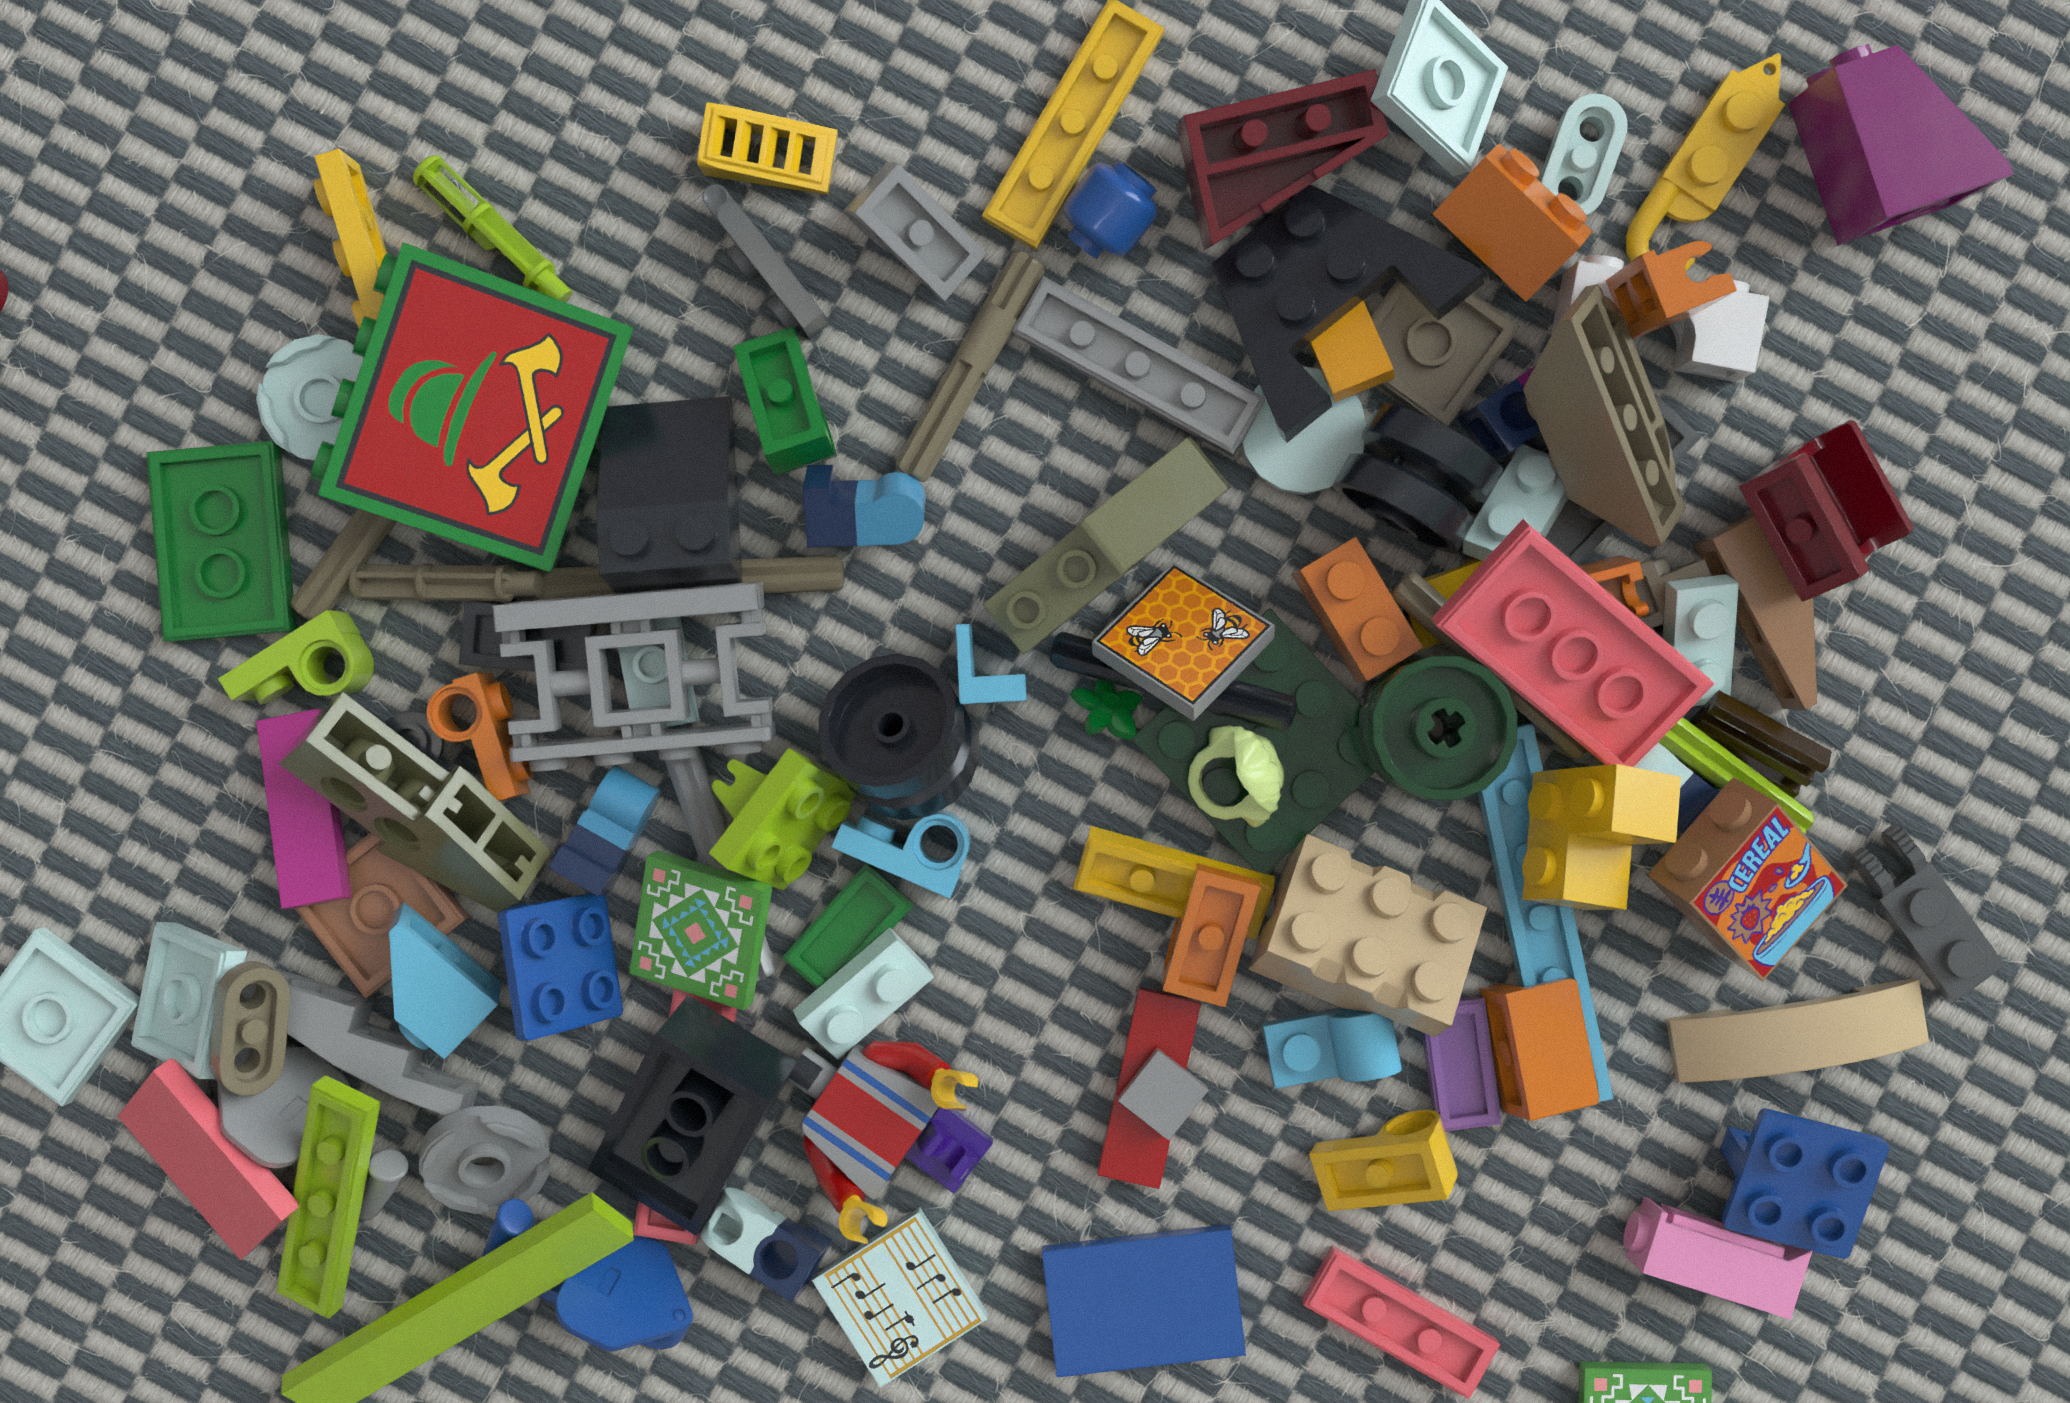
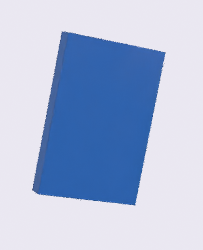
M1229 1224L1042 1246L1057 1378L1246 1356L1232 1231Z

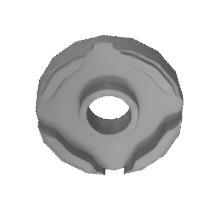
M497 1105L468 1107L446 1115L429 1128L420 1145L419 1175L421 1174L423 1177V1186L430 1197L446 1207L472 1214L490 1213V1206L501 1205L509 1199H519L526 1202L541 1190L550 1174L549 1138L538 1122L521 1111ZM479 1157H493L499 1160L497 1163L488 1166H480L470 1162Z

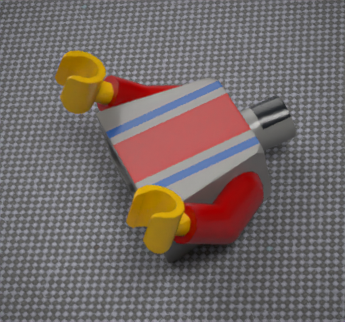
M875 1040L865 1047L856 1044L838 1068L806 1047L788 1079L789 1082L815 1099V1102L799 1125L804 1133L802 1146L819 1186L840 1214L839 1229L842 1235L858 1243L868 1244L867 1238L860 1231L861 1220L864 1216L868 1215V1218L875 1225L885 1227L888 1220L884 1210L865 1202V1194L873 1200L875 1199L938 1107L947 1110H967V1106L959 1103L955 1097L954 1090L958 1082L968 1087H977L979 1083L975 1074L951 1070L948 1063L916 1042Z

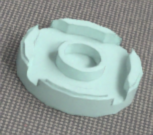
M319 334L295 339L274 353L266 365L268 371L264 375L263 384L259 383L256 397L261 423L277 445L301 459L315 461L322 441L335 445L343 420L331 416L340 385L343 378L356 382L364 357L352 353L354 347L352 343Z
M1304 366L1303 368L1330 395L1332 407L1286 443L1278 431L1266 397L1260 385H1258L1254 392L1264 397L1265 403L1241 443L1244 460L1259 478L1280 492L1307 495L1327 490L1333 486V482L1349 454L1363 453L1365 442L1361 435L1366 426L1362 403L1356 395L1335 403L1321 370Z

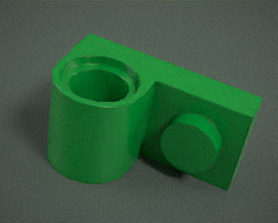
M794 326L734 345V352L763 452L776 476L782 475L807 465L837 457L831 432L815 393L802 346Z

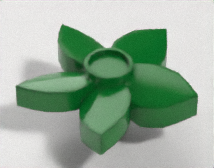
M1099 679L1094 684V691L1086 688H1075L1069 694L1079 706L1091 711L1084 722L1087 735L1102 732L1107 727L1108 731L1115 737L1131 740L1136 735L1135 721L1131 714L1140 704L1143 697L1135 692L1126 690L1115 694L1116 691L1113 683Z

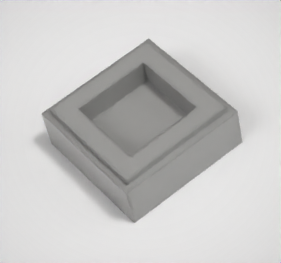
M1156 1047L1120 1093L1118 1101L1167 1140H1170L1209 1090L1204 1083Z

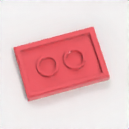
M173 1058L152 1071L117 1116L240 1260L255 1250L299 1207L295 1198L268 1167L256 1163L222 1134L218 1108Z

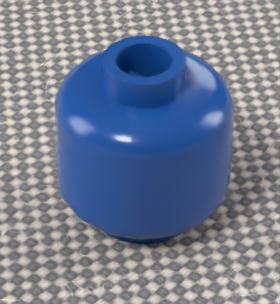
M1116 159L1112 166L1101 162L1093 164L1064 203V214L1074 226L1067 236L1082 250L1096 259L1099 258L1104 250L1115 256L1122 257L1128 255L1158 215L1157 205L1152 199L1157 189L1119 159Z

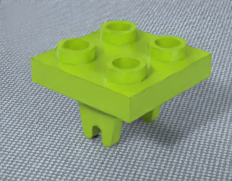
M791 748L786 750L768 775L732 759L728 762L727 768L735 776L734 784L730 786L720 780L712 783L713 792L734 820L709 854L726 869L757 881L771 884L773 887L784 890L789 883L794 882L805 873L812 861L813 851L828 832L836 829L846 819L851 808L850 803L855 797L847 783L835 771Z

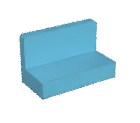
M956 624L960 704L1027 701L1025 674L975 677L973 627L970 624Z

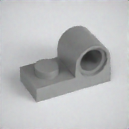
M886 162L843 210L865 235L882 249L892 253L937 298L944 301L987 254L898 163Z

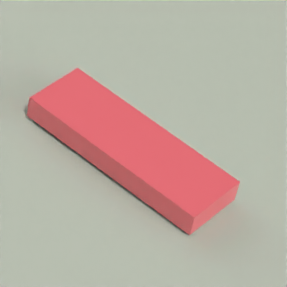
M1333 1245L1330 1247L1301 1298L1303 1306L1467 1399H1470L1500 1346L1495 1337Z

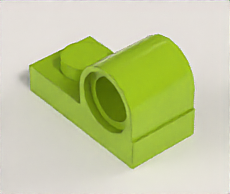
M326 610L227 672L218 680L231 701H254L257 699L260 705L271 702L294 687V683L291 680L293 676H295L296 680L306 691L315 695L339 696L344 692L350 696L361 692L369 684L374 673V660L369 648L360 636L359 629L348 612ZM334 649H337L342 654L345 661L344 673L337 682H332L324 671V661L327 655Z

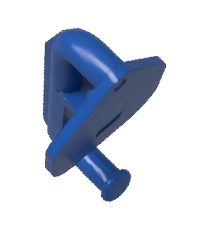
M509 1199L498 1207L482 1257L532 1227L533 1213L524 1201ZM633 1235L634 1241L574 1276L566 1278L564 1282L538 1296L555 1305L556 1318L568 1333L610 1352L639 1344L661 1350L672 1348L685 1337L693 1319L692 1309L669 1250L664 1244L653 1238Z

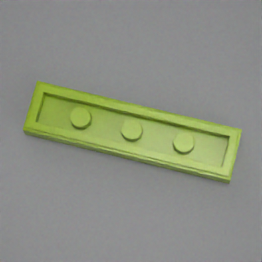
M325 1075L312 1084L310 1089L292 1194L299 1207L288 1218L276 1292L330 1319L343 1307L381 1102Z

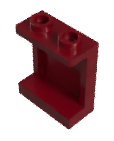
M1853 420L1842 423L1797 445L1738 486L1802 602L1861 578L1870 570L1865 561L1870 554L1885 545L1906 537L1913 531V525L1859 426Z

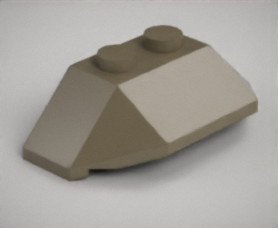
M1598 284L1585 286L1558 322L1523 388L1526 395L1527 409L1530 416L1536 420L1549 450L1550 464L1555 473L1560 476L1568 498L1649 547L1662 546L1686 509L1682 491L1675 487V462L1665 421L1621 310L1610 298L1604 296L1603 290Z

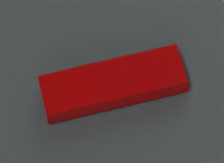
M1138 986L1097 1168L1098 1176L1160 1189L1171 1139L1167 1140L1118 1101V1096L1156 1047L1184 1069H1187L1201 1006L1199 1000Z

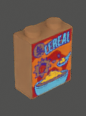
M1734 777L1647 874L1722 955L1762 982L1848 886L1778 802Z

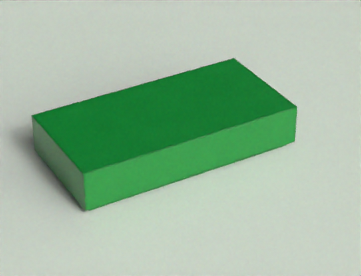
M866 863L786 952L782 959L818 989L889 927L893 929L915 903L874 866Z

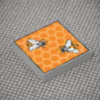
M1173 562L1092 641V651L1095 657L1194 721L1274 639L1275 625Z

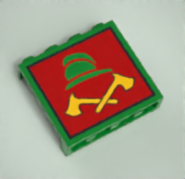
M403 242L398 258L386 253L382 260L373 291L385 296L377 320L364 316L352 353L364 357L356 382L345 378L342 380L331 416L343 421L335 445L322 441L310 478L322 482L318 492L319 496L551 572L634 327Z

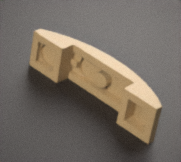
M1912 978L1852 988L1853 993L1739 1012L1727 1008L1666 1018L1675 1079L1679 1083L1705 1082L1795 1073L1859 1062L1923 1045L1929 1042L1920 982L1918 979Z

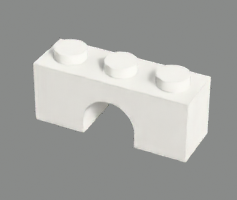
M1588 255L1585 257V261H1577L1567 269L1562 276L1552 333L1585 286L1598 284L1603 290L1604 296L1613 301L1605 280L1621 270L1624 261L1611 256ZM1734 280L1737 288L1736 292L1693 316L1670 324L1669 326L1674 332L1677 343L1673 371L1736 382L1754 374L1770 296L1749 293V284Z

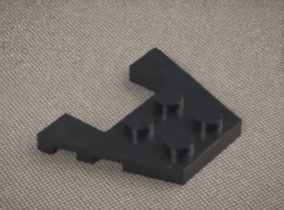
M1311 184L1211 264L1262 392L1273 414L1278 431L1286 443L1332 407L1330 395L1294 358L1329 327L1392 277H1396L1438 321L1484 284L1483 272L1476 265Z

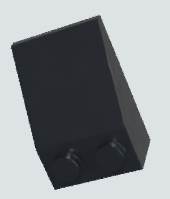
M730 396L607 406L603 417L596 517L599 575L615 593L743 583L733 407Z
M687 995L655 1034L588 1171L697 1236L772 1110L798 1061Z

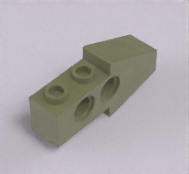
M1191 437L1186 438L1083 519L1075 529L983 605L1024 655L1044 641L1128 571L1137 566L1232 487Z
M344 692L315 716L279 762L281 766L381 839L382 842L376 849L381 854L497 913L521 900L552 853L543 842L461 766L451 773L447 772Z

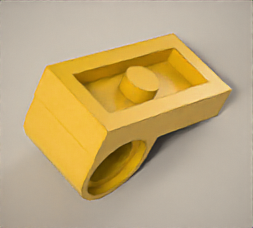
M1429 1109L1414 1110L1397 1115L1388 1120L1375 1136L1317 1142L1309 1153L1327 1211L1447 1200L1458 1176L1441 1117L1436 1111Z

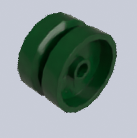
M1461 656L1414 658L1388 669L1369 688L1359 712V742L1368 765L1388 786L1411 796L1428 800H1461L1485 790L1506 770L1517 744V712L1507 688L1487 667ZM1431 715H1435L1442 721L1443 732L1437 739L1430 740L1427 732L1435 726L1434 720Z

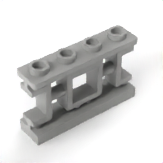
M762 581L510 602L492 606L495 632H501L502 644H500L501 657L534 655L540 716L516 718L508 722L509 735H512L513 747L509 749L510 762L529 761L530 771H551L568 768V757L594 755L595 766H610L633 762V752L658 750L659 760H679L697 757V746L723 744V754L725 755L748 754L762 751L761 741L771 740L776 735L775 721H773L772 697L740 699L734 642L736 637L759 636L766 633L762 608L765 607ZM739 611H741L742 621L715 626L717 658L685 660L681 627L655 629L654 619ZM609 622L611 625V633L585 637L587 669L556 671L553 638L526 640L525 633L526 629ZM664 644L670 705L612 710L606 648ZM721 683L724 717L751 715V723L665 730L664 722L686 720L690 717L687 686ZM586 694L591 695L594 728L621 726L622 734L537 741L536 733L551 732L562 728L559 697Z

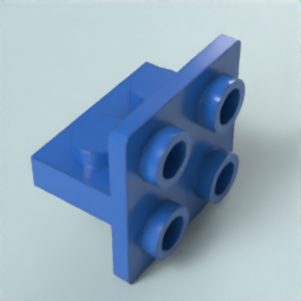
M590 892L555 900L517 903L498 913L516 1038L519 1041L538 1039L622 1015L623 1005L605 894L598 897Z
M1763 1108L1757 1115L1752 1132L1727 1126L1720 1150L1736 1178L1721 1220L1726 1229L1846 1259L1852 1252L1888 1155L1889 1145L1881 1137Z

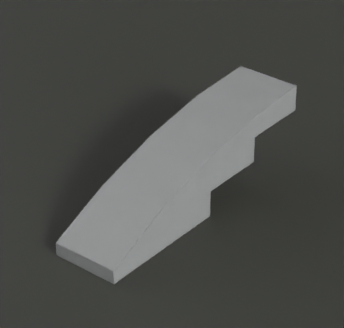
M271 967L286 979L290 989L287 1034L332 1065L394 1097L445 1116L474 1106L480 1083L422 1066L421 1062L425 1050L414 1046L400 1032L368 1023L375 1001L374 998H365L363 995ZM250 984L246 986L241 994L247 1000H250L255 994L256 985Z

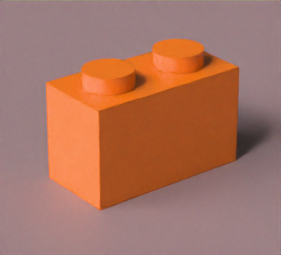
M1499 143L1478 163L1432 214L1527 302L1582 246L1592 230L1584 223L1587 217L1574 200L1563 193H1558L1555 196L1537 179L1539 170L1525 154L1514 148L1507 151Z
M1357 537L1342 543L1291 574L1355 682H1367L1423 648Z

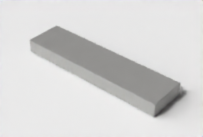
M1044 276L1012 330L1013 335L1231 457H1234L1265 403V398Z

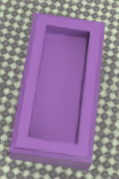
M1480 995L1463 997L1459 1000L1451 1027L1436 1037L1422 1032L1432 1110L1440 1115L1445 1132L1502 1124L1485 999Z

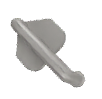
M286 1047L284 1067L279 1078L270 1088L256 1095L241 1096L234 1094L216 1079H209L211 1091L219 1103L220 1129L222 1134L242 1152L262 1166L283 1168L291 1165L296 1170L311 1085L325 1075L349 1087L350 1085L341 1072L307 1047ZM244 1048L238 1052L234 1060L235 1066L243 1064L249 1058L250 1048ZM382 1150L371 1157L368 1168L370 1177L368 1180L366 1179L359 1216L360 1220L369 1221L377 1216L396 1190L400 1180L407 1173L408 1161L401 1152Z

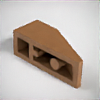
M1750 512L1695 542L1693 545L1701 560L1705 559L1711 576L1728 574L1739 583L1736 624L1783 709L1806 710L1817 704L1813 598L1804 602L1800 600L1753 512Z

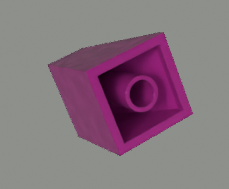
M1865 44L1833 57L1829 60L1831 67L1806 79L1808 88L1788 103L1837 246L1957 205L2013 175L2009 161L1899 45L1872 53L1870 45Z

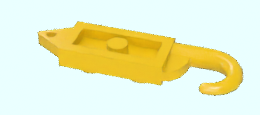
M1779 53L1739 73L1732 69L1723 77L1656 179V184L1631 220L1625 236L1626 253L1630 262L1641 254L1650 251L1648 247L1649 239L1664 216L1679 222L1695 223L1703 221L1716 211L1785 106V103L1779 100L1781 55ZM1764 67L1770 70V75L1764 73ZM1690 258L1685 266L1686 272L1694 264L1695 258Z

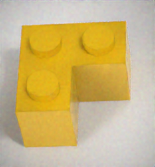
M1620 764L1533 772L1532 789L1528 797L1530 815L1527 850L1522 864L1524 876L1522 900L1583 910H1627L1632 845L1676 843L1681 777Z

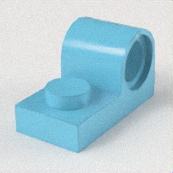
M941 810L929 817H922L911 830L905 845L892 840L896 829L864 815H861L858 824L848 820L841 824L831 848L944 897L951 898L961 875V868L971 843L967 825L956 814ZM934 825H943L950 828L957 837V851L946 859H936L928 855L922 843L923 833L926 829Z
M1338 1007L1261 1022L1272 1084L1275 1089L1334 1077H1340L1347 1082L1370 1081L1389 1077L1402 1071L1393 1020L1377 1013Z

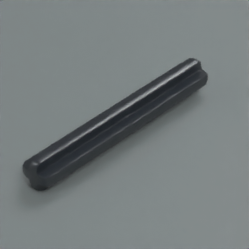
M1060 632L1055 637L1050 652V661L1055 667L1151 694L1095 657L1092 651L1093 640L1066 632ZM1234 679L1205 710L1285 732L1289 731L1293 724L1297 711V702L1292 695Z

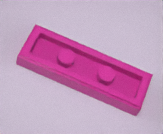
M320 709L256 721L281 909L291 910L352 898L340 809L279 764L315 716L322 711Z

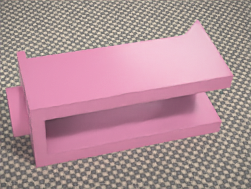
M1648 1197L1643 1198L1639 1212H1633L1629 1217L1623 1238L1624 1247L1627 1249L1625 1257L1644 1274L1790 1320L1813 1251L1726 1229L1723 1222L1665 1204H1661L1660 1207Z

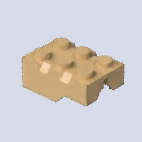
M1306 834L1287 856L1273 897L1276 899L1275 902L1277 904L1269 921L1262 928L1248 970L1343 1009L1374 1012L1433 1037L1451 1027L1487 907L1446 890L1432 892L1413 884L1410 876L1387 866L1371 867L1352 859L1348 850Z

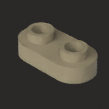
M248 961L232 967L220 979L215 992L210 1069L214 1078L232 1093L241 1096L256 1095L270 1088L279 1078L285 1062L290 989L286 979L279 972L261 962ZM250 984H255L256 991L253 997L246 1002H240L242 990ZM244 1048H250L249 1058L243 1064L235 1066L234 1060L238 1052Z

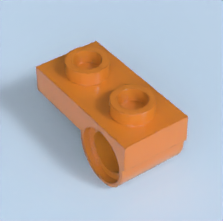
M476 672L454 679L452 684L438 689L430 698L427 706V720L433 732L440 738L451 742L472 741L486 788L499 802L529 794L530 789L527 780L533 778V771H530L529 761L510 762L509 749L513 747L512 735H509L507 719L514 716V709L502 681L495 683L493 673ZM463 695L468 696L474 702L477 710L474 724L465 731L457 727L451 714L454 702Z

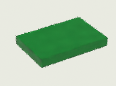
M274 441L146 452L163 642L272 634L296 630L295 609L291 606L294 592L281 447Z

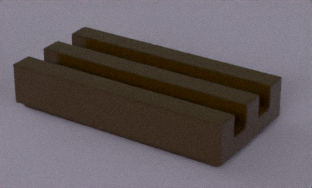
M1720 690L1689 720L1691 724L1793 799L1799 795L1801 785L1807 787L1814 781L1815 772L1823 773L1830 764L1831 750Z

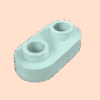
M1588 94L1577 99L1564 112L1559 121L1538 179L1555 196L1559 193V183L1567 182L1572 184L1577 191L1575 202L1584 211L1586 217L1598 208L1604 198L1627 134V118L1620 104L1603 94ZM1580 124H1592L1598 131V140L1595 142L1585 140L1580 134Z

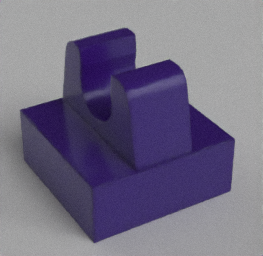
M938 1107L905 1157L954 1194L991 1147L993 1138L957 1110H947Z

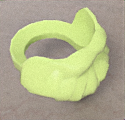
M1227 725L1213 727L1209 733V746L1197 753L1190 765L1188 775L1191 796L1200 809L1212 817L1224 820L1243 818L1254 828L1265 823L1270 818V815L1278 809L1277 802L1281 797L1280 789L1284 784V769L1271 741L1264 736L1255 734V732L1245 730L1242 726L1233 727ZM1235 756L1237 776L1244 788L1249 792V795L1237 805L1223 806L1216 804L1209 799L1203 790L1201 781L1203 769L1212 759Z

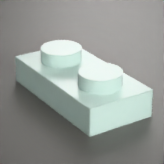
M1523 444L1519 446L1463 540L1464 554L1484 561L1522 519L1541 535L1547 536L1568 500V495L1560 476L1555 473L1550 464L1549 454Z
M1728 574L1666 582L1663 639L1715 683L1694 706L1705 705L1718 690L1729 696L1731 695L1739 583Z
M889 927L793 1009L798 1023L838 1060L930 982L934 976L927 964Z

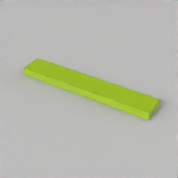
M591 1192L283 1374L281 1394L295 1403H357L564 1282L566 1278L574 1276L634 1241L632 1222Z

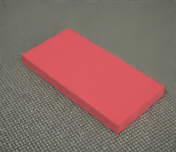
M1524 519L1517 524L1431 618L1439 629L1605 765L1620 764L1634 767L1715 684Z

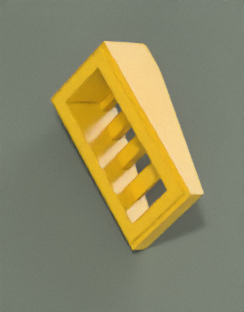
M707 102L697 165L704 176L829 195L838 131L837 129L744 108ZM725 129L736 130L732 158L721 156ZM752 133L762 134L758 163L748 161ZM778 137L789 139L784 169L773 167ZM803 141L815 143L810 175L799 173Z

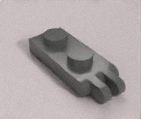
M719 184L707 186L702 195L703 202L735 243L725 252L749 282L760 275L772 290L774 295L765 302L783 326L788 329L789 327L794 326L795 328L799 325L809 339H812L830 324L824 312L728 191Z

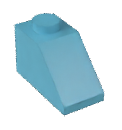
M403 902L395 910L389 930L394 1019L399 1023L401 1033L414 1046L422 1050H427L430 1047L445 1059L498 1005L502 981L406 902Z

